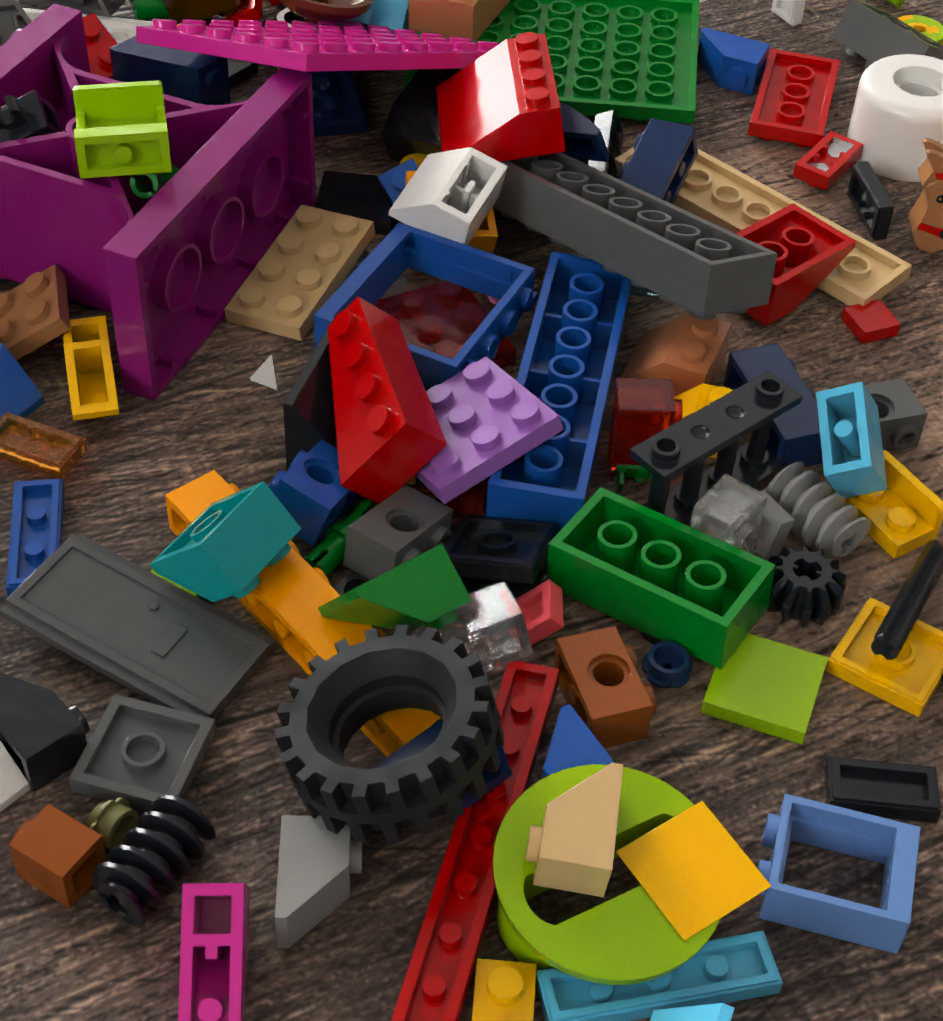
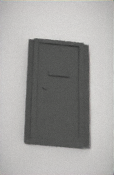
M78 532L74 536H70L5 600L6 603L0 608V616L154 704L215 720L268 659L270 652L276 646L275 639Z

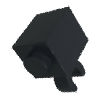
M35 90L17 99L11 95L4 97L6 105L0 107V143L63 132L55 108Z

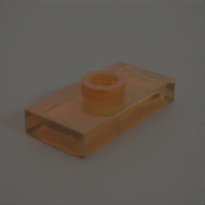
M5 412L0 418L1 459L58 479H63L87 452L85 438L9 412Z

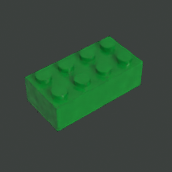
M600 487L548 543L547 580L550 579L562 588L563 594L661 641L678 643L690 655L722 669L769 607L776 565Z

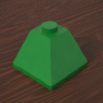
M440 544L318 607L322 617L395 630L396 625H409L411 631L424 625L439 630L459 619L454 609L471 601V598L443 544Z

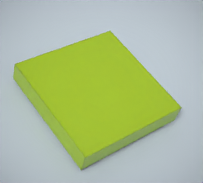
M748 633L722 669L715 667L702 703L701 713L802 745L829 657Z

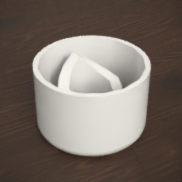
M901 54L879 59L865 69L859 81L847 138L864 144L861 157L857 162L868 161L876 174L887 178L907 182H921L918 168L928 158L923 139L931 138L943 144V60L925 55Z

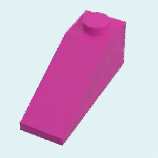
M245 883L182 884L178 1021H244L250 887Z

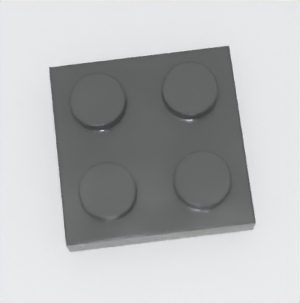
M114 694L69 777L71 792L105 801H115L116 798L122 797L128 800L130 807L147 812L151 811L152 804L159 796L168 794L185 799L217 732L215 719Z

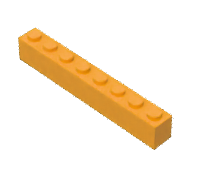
M212 470L165 494L169 528L176 536H179L211 503L239 492V488L233 483L228 484L215 470ZM290 540L288 542L291 547L290 552L276 564L270 567L266 566L258 574V577L261 579L258 586L249 594L237 600L310 676L312 672L308 662L316 655L327 661L337 654L334 643L346 638L350 646L366 641L364 631L373 629L371 625L322 617L318 607L341 595L330 585L328 578L318 567L312 568L301 557L298 548ZM377 628L380 637L387 636L381 629ZM404 708L385 712L367 721L360 729L388 757L391 753L397 751L432 726L441 717L428 710Z

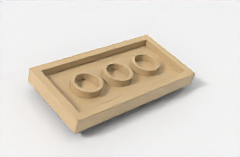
M301 204L225 307L224 311L227 322L302 341L314 324L313 315L339 288L374 237V221Z

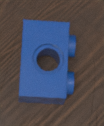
M322 439L308 453L301 450L292 461L288 472L281 469L269 485L271 491L302 528L296 536L312 546L345 513L357 496V493L340 486L338 450Z

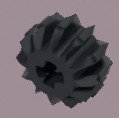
M804 544L797 551L783 546L778 555L770 556L768 562L776 566L769 607L767 608L768 612H781L782 623L789 619L798 620L802 628H804L809 620L822 626L829 616L836 615L837 610L841 608L846 588V574L840 572L839 560L825 559L823 549L815 553L810 552Z

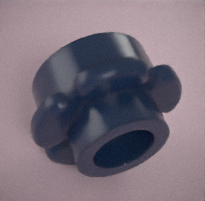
M671 641L656 643L642 660V670L647 673V680L656 687L665 689L680 688L690 680L688 673L693 669L688 651L678 643Z

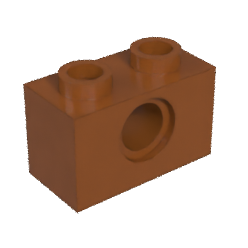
M616 626L557 638L553 668L560 669V689L567 705L570 704L603 748L647 738L651 715L656 713L655 696L651 686L642 683L637 672V660L631 645H624Z

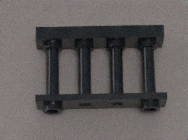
M767 371L631 448L629 456L652 474L648 500L642 505L698 530L749 499L751 493L767 488L773 478L786 467V463L766 449L772 421L799 405L803 396L770 371ZM750 433L749 442L738 448L739 440ZM717 453L716 461L704 468L705 460ZM683 473L682 481L669 489L671 479Z

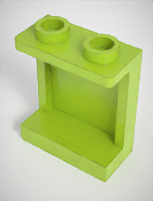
M161 81L78 85L73 87L76 112L74 141L80 179L172 172Z

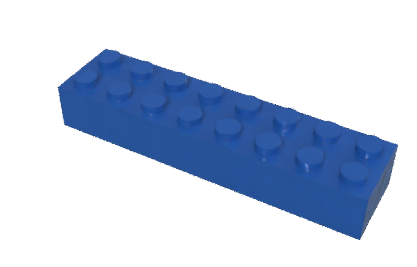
M551 252L516 381L560 416L564 430L490 475L487 490V517L554 522L557 524L559 532L588 501L632 290L630 279L621 274L605 271L602 264L592 259Z

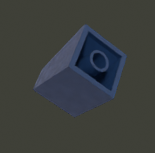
M136 36L109 48L114 80L121 82L159 80L162 82L163 94L199 104H231L227 58L137 43Z

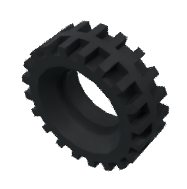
M396 625L394 635L380 637L377 628L365 630L366 641L353 646L349 645L346 638L334 643L337 654L327 661L318 655L310 660L308 665L312 674L309 678L304 680L294 677L288 685L294 702H280L277 710L283 727L275 729V739L282 752L280 756L307 812L313 819L321 815L327 830L338 834L348 824L355 841L368 842L372 830L383 831L387 843L401 841V829L418 825L422 836L434 832L431 820L445 812L453 821L464 814L460 800L467 794L480 799L487 790L482 772L497 773L501 763L496 747L504 746V734L499 721L501 719L488 677L484 673L481 660L475 653L467 656L463 641L455 636L443 645L438 629L427 627L421 637L412 636L409 625ZM404 708H416L432 711L443 720V726L437 739L425 751L397 765L365 769L354 767L344 759V751L352 735L367 721L385 712Z

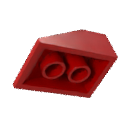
M794 203L735 233L778 253L768 304L749 308L745 313L749 314L756 321L768 326L793 312L855 248L856 241Z

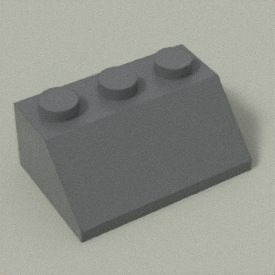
M851 0L831 36L842 43L840 47L842 52L858 59L859 55L866 58L867 61L864 64L866 67H869L879 59L901 54L925 55L943 60V45L888 12L858 0Z

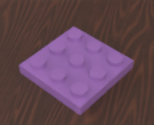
M486 356L477 362L469 364L463 371L443 383L427 390L426 393L447 445L422 467L415 476L441 502L446 504L564 430L560 416Z

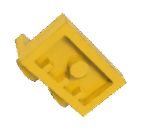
M883 450L887 490L845 498L844 506H855L858 509L857 518L866 517L871 521L872 526L868 535L893 559H896L925 545L930 540L937 539L943 522V501L888 451Z

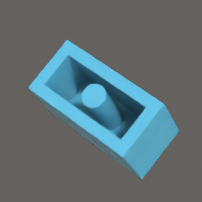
M857 382L816 392L824 477L836 493L842 494L845 498L887 490L878 406L864 383Z

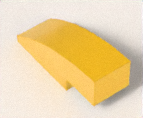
M106 316L71 319L70 330L63 333V346L73 421L120 415Z

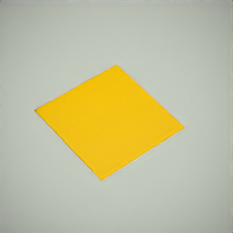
M703 801L616 851L683 941L771 887L770 883Z

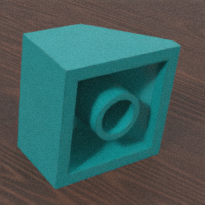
M263 481L211 503L149 565L161 576L212 602L231 596L241 599L258 586L261 581L258 574L266 566L270 567L276 564L290 552L291 547L288 542L302 528Z

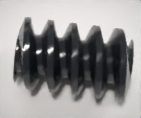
M168 794L159 796L152 804L151 811L143 813L136 823L137 827L126 832L122 838V844L114 846L107 855V862L99 863L92 872V883L102 903L124 922L136 928H142L147 922L146 915L139 905L150 910H157L162 904L161 897L154 887L165 893H171L177 884L170 872L179 876H186L191 869L190 862L186 856L200 859L205 853L204 844L199 838L209 841L216 839L215 830L202 811L190 801L178 796Z

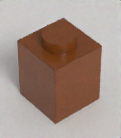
M49 803L33 819L25 821L17 829L13 840L8 844L17 876L69 909L93 885L92 872L99 863L107 862L102 835Z

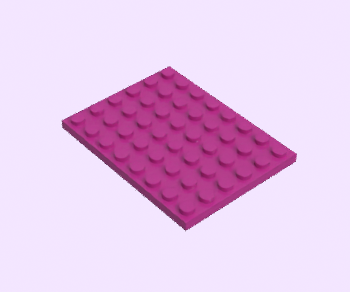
M153 19V26H136L137 43L305 72L465 68L500 44L497 42L478 41L477 47V43L471 42L470 38L449 37L448 42V39L443 38L442 34L421 33V38H419V34H415V30L394 29V34H392V31L388 30V26L367 25V30H365L361 22L343 21L341 22V27L338 26V22L327 23L317 21V27L313 26L314 22L293 20L292 27H288V22L266 20L265 27H261L262 22L239 20L238 27H234V21L211 20L209 27H206V21L183 19L182 23L177 26V21Z

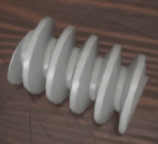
M802 461L794 462L781 470L773 478L766 492L795 519L791 531L801 537L805 545L815 549L816 552L823 549L825 559H840L846 556L866 538L872 526L871 521L866 517L857 518L858 509L853 505L844 506L845 497L839 493L832 494L833 489L828 482L823 481L819 483L820 476L816 471L809 470L804 472V463Z

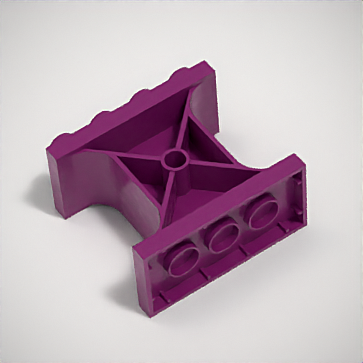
M54 3L26 27L16 30L9 40L0 47V107L6 105L4 97L7 95L14 96L17 99L35 90L55 108L63 132L0 143V278L22 284L31 274L42 272L55 264L66 275L68 299L112 313L123 390L155 401L226 318L225 307L301 204L310 207L315 205L316 179L312 74L280 67L250 99L225 105L199 104L163 94L171 164L175 165L179 171L152 198H140L132 192L130 187L131 176L135 177L137 175L80 179L74 141L76 112L73 87L78 85L124 82L90 73L82 11Z

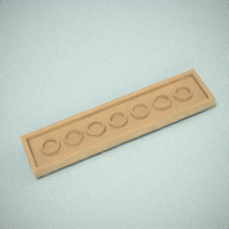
M634 147L614 159L619 175L624 162L630 161L634 153ZM698 149V155L673 204L733 233H737L793 203L856 241L855 248L816 287L842 301L847 306L856 304L865 306L870 301L883 298L907 280L911 272L912 265L700 149Z

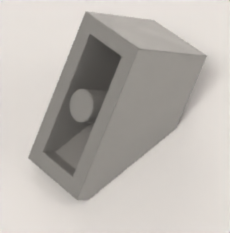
M282 815L275 905L277 948H290L350 897L351 874H362V842L351 839V830L348 824L338 834L327 830L321 816L313 819L312 816Z

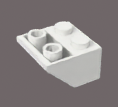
M472 147L428 154L390 208L388 215L406 225L468 245L499 198L508 166Z

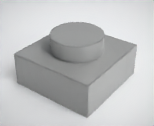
M759 491L750 494L734 530L766 560L770 556L780 553L795 519L766 491Z

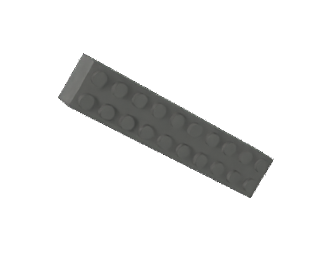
M561 152L501 162L508 166L499 198L493 205V208L501 211L503 217L516 219L524 223L526 229L549 236L552 243L568 246L576 251L577 256L592 259L602 264L605 271L627 277L631 280L632 285L648 288L659 294V298L662 301L678 304L688 309L689 314L698 319L711 320L716 318L717 314L727 312L745 313L749 308L768 304L778 253Z

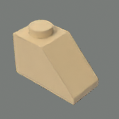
M610 763L547 803L542 826L530 825L525 861L536 862L533 885L604 897L613 870L623 764Z

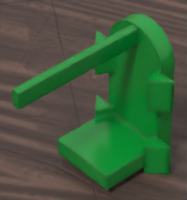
M617 464L614 480H617V492H622L624 477H633L635 482H644L645 478H650L651 481L652 474L641 465Z

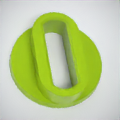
M582 765L553 773L539 780L518 797L505 815L494 845L493 869L499 898L497 925L504 944L519 961L536 963V970L556 968L578 979L599 984L629 985L643 983L662 977L681 967L705 945L715 931L720 919L683 941L641 885L557 925L543 921L530 909L526 901L527 899L551 889L533 885L536 862L525 861L530 825L542 826L547 803L607 765ZM623 767L614 859L619 857L616 853L617 850L689 809L694 804L668 783L642 771Z

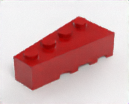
M357 297L345 310L338 313L333 322L327 327L340 486L380 504L409 481L447 443L398 320L362 298Z

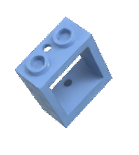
M784 794L779 815L768 813L761 846L771 848L769 861L760 859L757 869L770 883L771 887L759 894L763 896L759 919L897 954L911 921L921 827ZM789 841L884 864L879 908L782 884Z

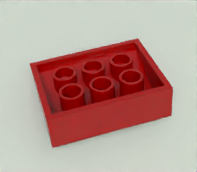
M525 32L517 35L515 38L506 39L436 86L442 152L472 147L499 162L566 152L560 103L545 33Z

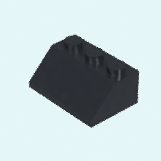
M328 328L283 402L287 472L292 461L301 450L308 453L321 439L337 448Z

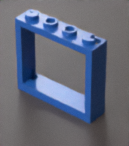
M399 222L313 315L315 348L327 327L338 313L345 310L357 297L375 305L407 267L500 299L453 359L407 343L424 388L427 391L431 387L439 385L463 371L466 366L473 362H477L486 356L491 361L494 359L499 344L506 335L511 336L514 333L520 317L525 311L530 312L536 302L538 293L533 291L535 268Z

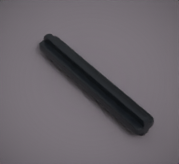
M937 539L926 543L874 636L875 639L871 644L872 652L875 655H883L886 660L897 658L943 572V545Z

